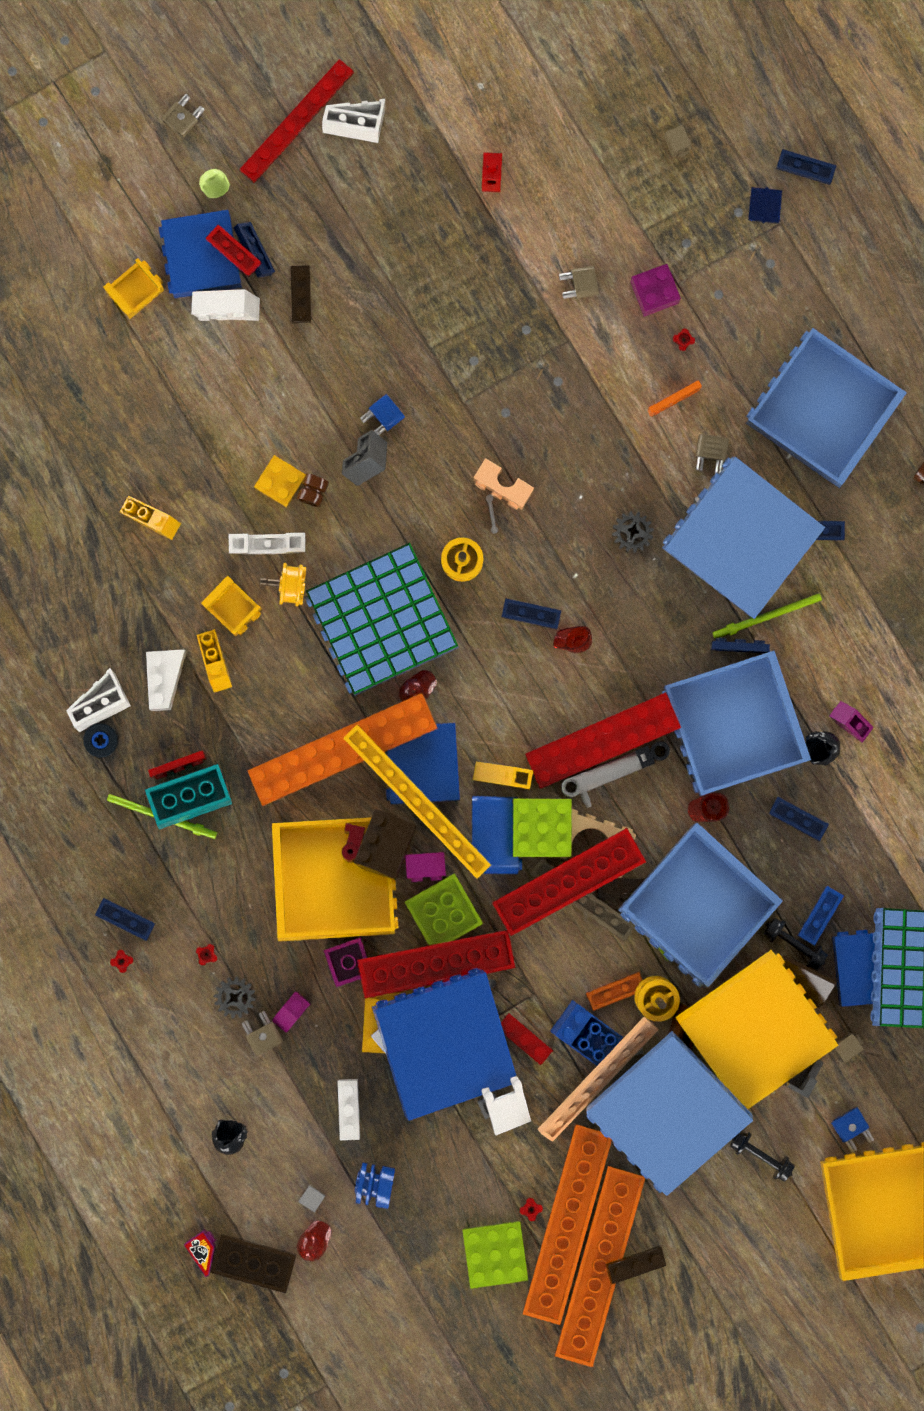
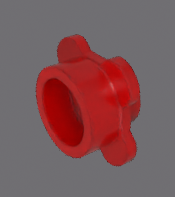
M686 328L682 329L678 335H674L672 338L673 342L678 344L681 351H685L689 345L695 343V338L691 336Z
M208 944L206 947H198L196 949L200 965L217 961L214 945Z
M118 950L116 957L111 959L110 964L117 967L120 973H125L127 967L134 960L133 957L125 954L124 950Z
M528 1198L524 1206L520 1207V1213L526 1215L529 1221H535L538 1213L543 1211L542 1205L534 1202L533 1198Z

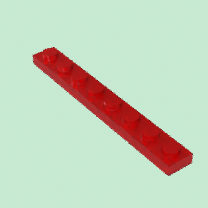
M339 59L239 169L240 172L255 183L354 74V71Z

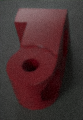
M346 823L344 831L349 836L346 845L342 848V857L346 862L352 863L355 861L366 830L365 827Z

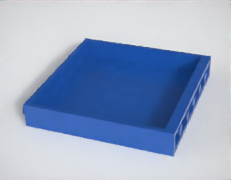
M472 969L464 976H452L446 982H434L431 984V987L426 989L424 987L416 988L413 990V993L396 995L395 999L390 1001H378L376 1006L372 1007L403 1112L408 1121L481 1096L482 1089L487 1087L493 1092L512 1085L510 1079L517 1076L487 974L482 969Z

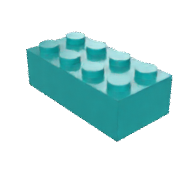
M218 764L145 789L159 830L232 804Z

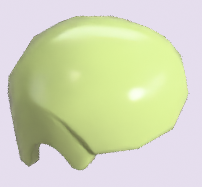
M210 169L200 177L199 185L208 198H218L229 190L230 183L225 173L221 170Z

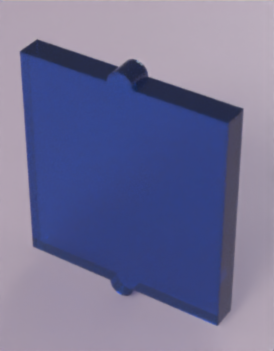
M751 187L748 220L759 221L762 224L765 222L779 224L782 190L769 189L768 187L765 189Z

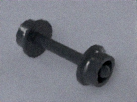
M774 918L771 923H766L767 928L764 934L770 939L771 943L777 936L809 957L806 964L808 968L812 967L818 970L822 965H825L828 954L823 951L821 945L813 952L782 930L786 921Z
M741 1131L732 1139L730 1147L736 1151L735 1154L739 1155L743 1149H746L776 1169L773 1175L775 1180L780 1179L785 1182L790 1176H793L792 1171L795 1165L789 1161V1157L786 1156L781 1163L748 1142L752 1133Z

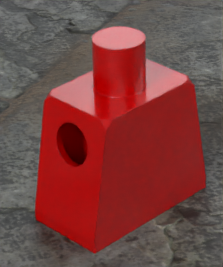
M483 153L482 192H500L502 153Z

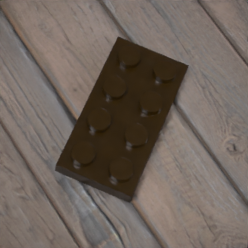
M221 1234L211 1273L286 1294L297 1254Z

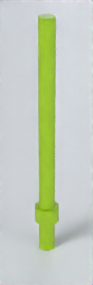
M819 593L758 615L755 619L750 618L736 624H728L725 628L712 632L715 639L728 634L731 636L737 634L739 630L822 601L821 595Z
M112 794L108 795L107 801L154 818L151 808ZM183 821L174 824L193 831V834L198 836L204 835L216 839L218 834L216 831L204 828V825L199 823L193 824Z

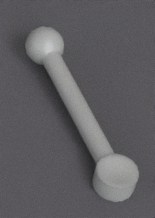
M489 494L486 496V501L489 503L492 523L491 532L495 534L498 532V528L495 524L492 504L493 496Z

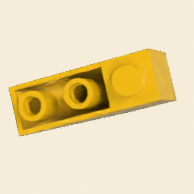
M130 496L127 497L120 510L121 514L171 540L181 525L179 521L170 515Z
M215 629L198 634L197 639L208 679L214 693L231 688L232 683Z
M476 761L473 781L530 790L533 770Z

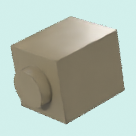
M683 125L665 132L664 139L672 158L676 156L680 158L689 153L688 151H690L692 145Z
M848 1033L837 1041L839 1046L833 1049L840 1060L846 1063L864 1050L861 1046L864 1043L857 1034Z

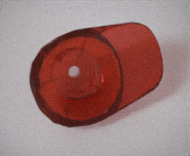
M586 626L560 629L555 635L553 646L557 649L568 650L571 653H582L591 647L592 634Z
M422 670L407 679L399 689L400 700L403 702L423 693L425 700H427L437 685L435 676L428 670Z
M708 793L692 800L688 805L689 817L695 822L720 821L729 814L730 810L728 799L721 793Z
M320 1220L312 1222L297 1242L299 1256L310 1262L319 1260L327 1249L332 1234L331 1227Z

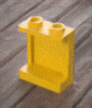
M139 258L135 260L136 263L112 284L108 282L103 286L106 293L129 319L164 291L162 286L164 282L157 274L153 276L149 271L151 267L145 260L141 262Z
M229 576L201 602L235 637L238 634L241 636L248 629L247 624L251 620L253 622L260 617V611L262 610Z

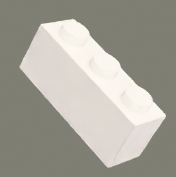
M358 1079L338 1080L340 1140H359Z

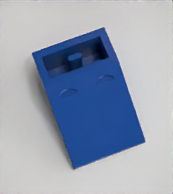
M574 1000L571 1001L550 1030L556 1037L596 1066L623 1038V1036Z

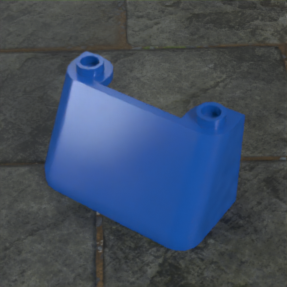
M472 796V845L491 864L483 874H518V870H522V859L513 857V799H518V797Z

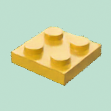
M274 455L254 488L287 508L303 483L306 474Z

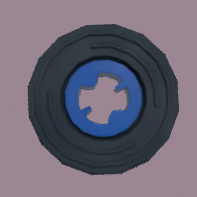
M104 723L94 724L86 730L83 744L86 751L92 756L98 758L107 757L116 750L118 736L111 726ZM99 735H103V739L106 740L105 744L102 743V746H99V743L96 742V738H100Z

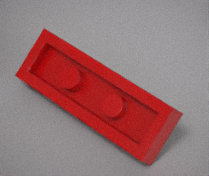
M217 225L206 237V241L247 277H250L260 266L261 261L220 225Z
M202 750L149 769L148 772L151 778L159 780L167 777L166 773L174 771L175 774L184 771L185 766L191 764L192 767L201 765L203 760L207 758Z
M510 1013L501 1021L504 1035L539 1065H542L553 1052L549 1046Z

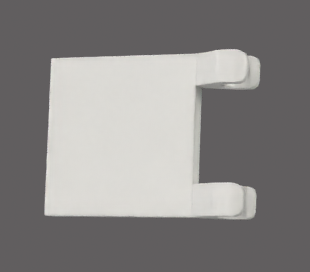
M517 1076L510 1079L514 1091L495 1099L488 1087L482 1089V1095L495 1135L531 1122L522 1083Z

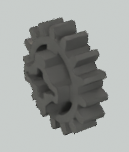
M630 511L628 517L623 513L622 520L616 519L619 525H613V529L616 532H613L612 536L617 537L614 543H620L619 549L626 547V553L630 549H633V553H636L637 548L643 551V545H650L647 539H653V536L649 533L653 532L654 529L649 528L652 522L645 521L646 515L641 518L640 512L633 516L632 511ZM633 520L628 526L623 525L625 522ZM639 522L644 526L645 531L641 530ZM635 525V532L638 534H635L634 537H632V539L630 540L631 533L629 531H631V529ZM620 533L625 535L626 542L622 539ZM637 539H643L642 542L633 545L634 541H636Z
M238 976L235 977L234 981L229 977L227 978L228 983L220 982L222 988L216 987L219 994L213 996L218 998V1001L214 1004L220 1005L218 1012L224 1010L225 1017L231 1014V1019H234L235 1015L238 1014V1017L242 1018V1012L249 1014L247 1008H254L251 1001H255L256 998L252 997L251 994L255 993V990L250 991L249 988L252 984L246 985L245 978L240 982ZM236 984L242 987L237 990L233 989L230 985ZM223 992L227 994L226 1001L224 1002L222 1001ZM242 992L238 997V1002L233 1001L228 1004L232 998L231 993L237 994ZM247 992L248 1000L245 1004L243 996ZM237 1006L240 1010L233 1011L228 1009V1007Z

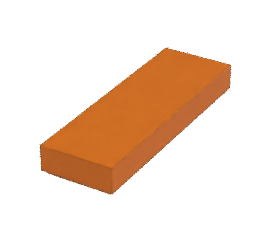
M699 380L649 407L648 413L650 417L700 391L702 385Z
M640 972L587 992L586 996L592 1010H598L635 995L637 986L643 980Z

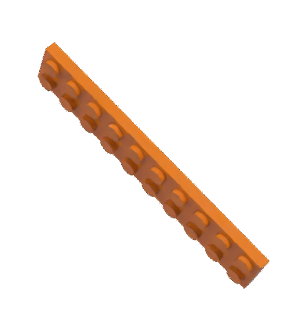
M423 693L247 770L261 805L265 806L364 762L362 757L343 739L356 725H359L384 753L437 730V725Z
M575 1124L524 1305L523 1315L558 1325L561 1324L612 1142L610 1137L606 1138L599 1130Z
M607 1166L555 1357L593 1367L616 1283H610L606 1264L622 1259L624 1256L645 1181L642 1175Z

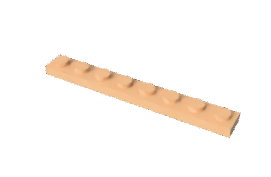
M643 1017L538 1128L539 1132L553 1142L659 1029Z

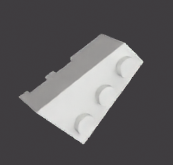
M379 99L376 102L362 101V103L326 105L322 121L323 133L378 143L385 113V99Z
M245 289L192 292L191 314L200 321H209L210 319L259 321L260 298Z
M186 650L146 652L149 710H171L182 666L187 654Z
M109 668L106 674L99 681H96L93 687L66 711L73 726L81 732L131 705L116 674Z

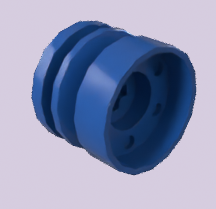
M362 1163L355 1185L356 1204H361L362 1196H366L365 1205H369L371 1197H374L376 1207L388 1209L395 1168L382 1166L380 1174H376L375 1164H372L371 1172L369 1173L366 1172L367 1163Z

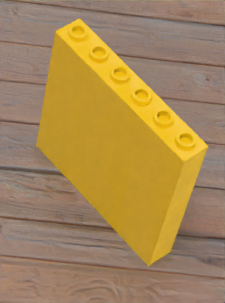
M372 817L272 823L278 941L395 934V929L398 928V917H394V909H397V898H393L392 890H396V880L363 870L354 862H346L342 857V848L346 845L349 836L344 831L346 823L365 827L367 831Z
M772 950L675 1017L719 1080L747 1109L839 1046L835 1041L837 1036L831 1028L827 1029L824 1025L827 1023L821 1013L817 1015L814 1011L817 1008L810 998L808 1000L805 998L804 994L806 991L800 983L796 985L793 981L796 978L790 968L787 970L784 968L783 964L785 961L779 953L775 955Z
M921 1142V1146L913 1147V1144L902 1145V1149L894 1150V1147H887L882 1149L883 1152L875 1153V1150L864 1151L863 1155L856 1156V1153L845 1154L844 1158L837 1159L836 1156L826 1157L825 1161L820 1162L839 1277L842 1281L924 1268V1142Z

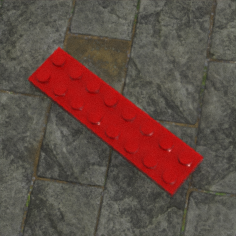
M665 692L530 751L525 755L533 770L538 786L542 789L682 727Z
M625 828L496 899L492 904L510 936L644 864L646 860L628 828Z
M508 930L357 960L365 999L429 986L437 981L446 982L452 976H464L468 974V971L476 968L482 969L486 974L515 968Z

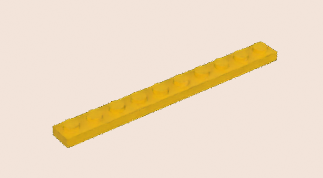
M356 725L343 738L477 879L491 866L486 858L359 725Z

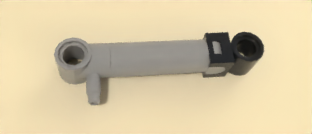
M662 741L654 743L650 749L648 746H645L567 778L561 785V791L563 795L570 798L580 795L586 808H589L592 804L587 791L654 765V760H665L670 754V748L668 744ZM657 746H661L665 750L664 755L661 757L655 754ZM572 782L576 785L574 793L567 792L565 788L567 783Z

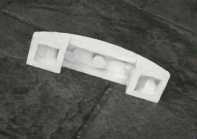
M305 533L229 534V554H291L305 552Z

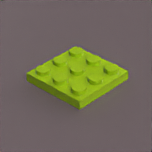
M513 799V857H571L572 799Z
M455 873L405 901L428 945L456 940L483 924Z
M520 1221L462 1229L470 1289L528 1281Z

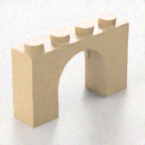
M572 809L571 845L575 836L585 829L598 830L606 838H609L628 827L622 826V829L614 827L615 823L604 820L602 823L596 821L597 817L586 814L584 817L578 815L579 811ZM628 828L633 839L635 840L636 834L632 833L633 829Z

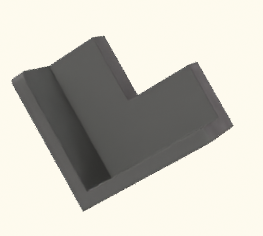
M373 430L359 437L357 452L343 460L342 475L356 486H359L384 471L386 467L387 442Z
M817 1060L783 1085L809 1098L817 1083L815 1078L824 1062Z

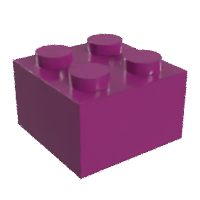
M668 264L631 277L630 283L644 317L679 304L681 297Z
M444 852L405 855L407 879H411V882H422L425 877H430L431 881L442 880V876H446Z
M362 938L324 950L336 987L361 979L357 960L368 958Z

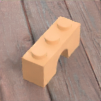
M485 458L473 478V481L476 482L475 485L482 490H490L492 492L491 495L499 500L503 498L508 501V505L511 508L522 510L532 495L534 487L519 478L511 487L501 486L497 478L502 468Z

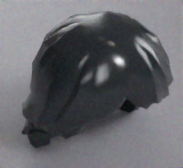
M815 731L806 736L805 743L811 758V764L826 766L839 756L841 749L840 741L833 733Z
M218 1120L215 1129L212 1130V1141L215 1149L225 1155L239 1152L244 1145V1141L247 1139V1126L233 1120Z

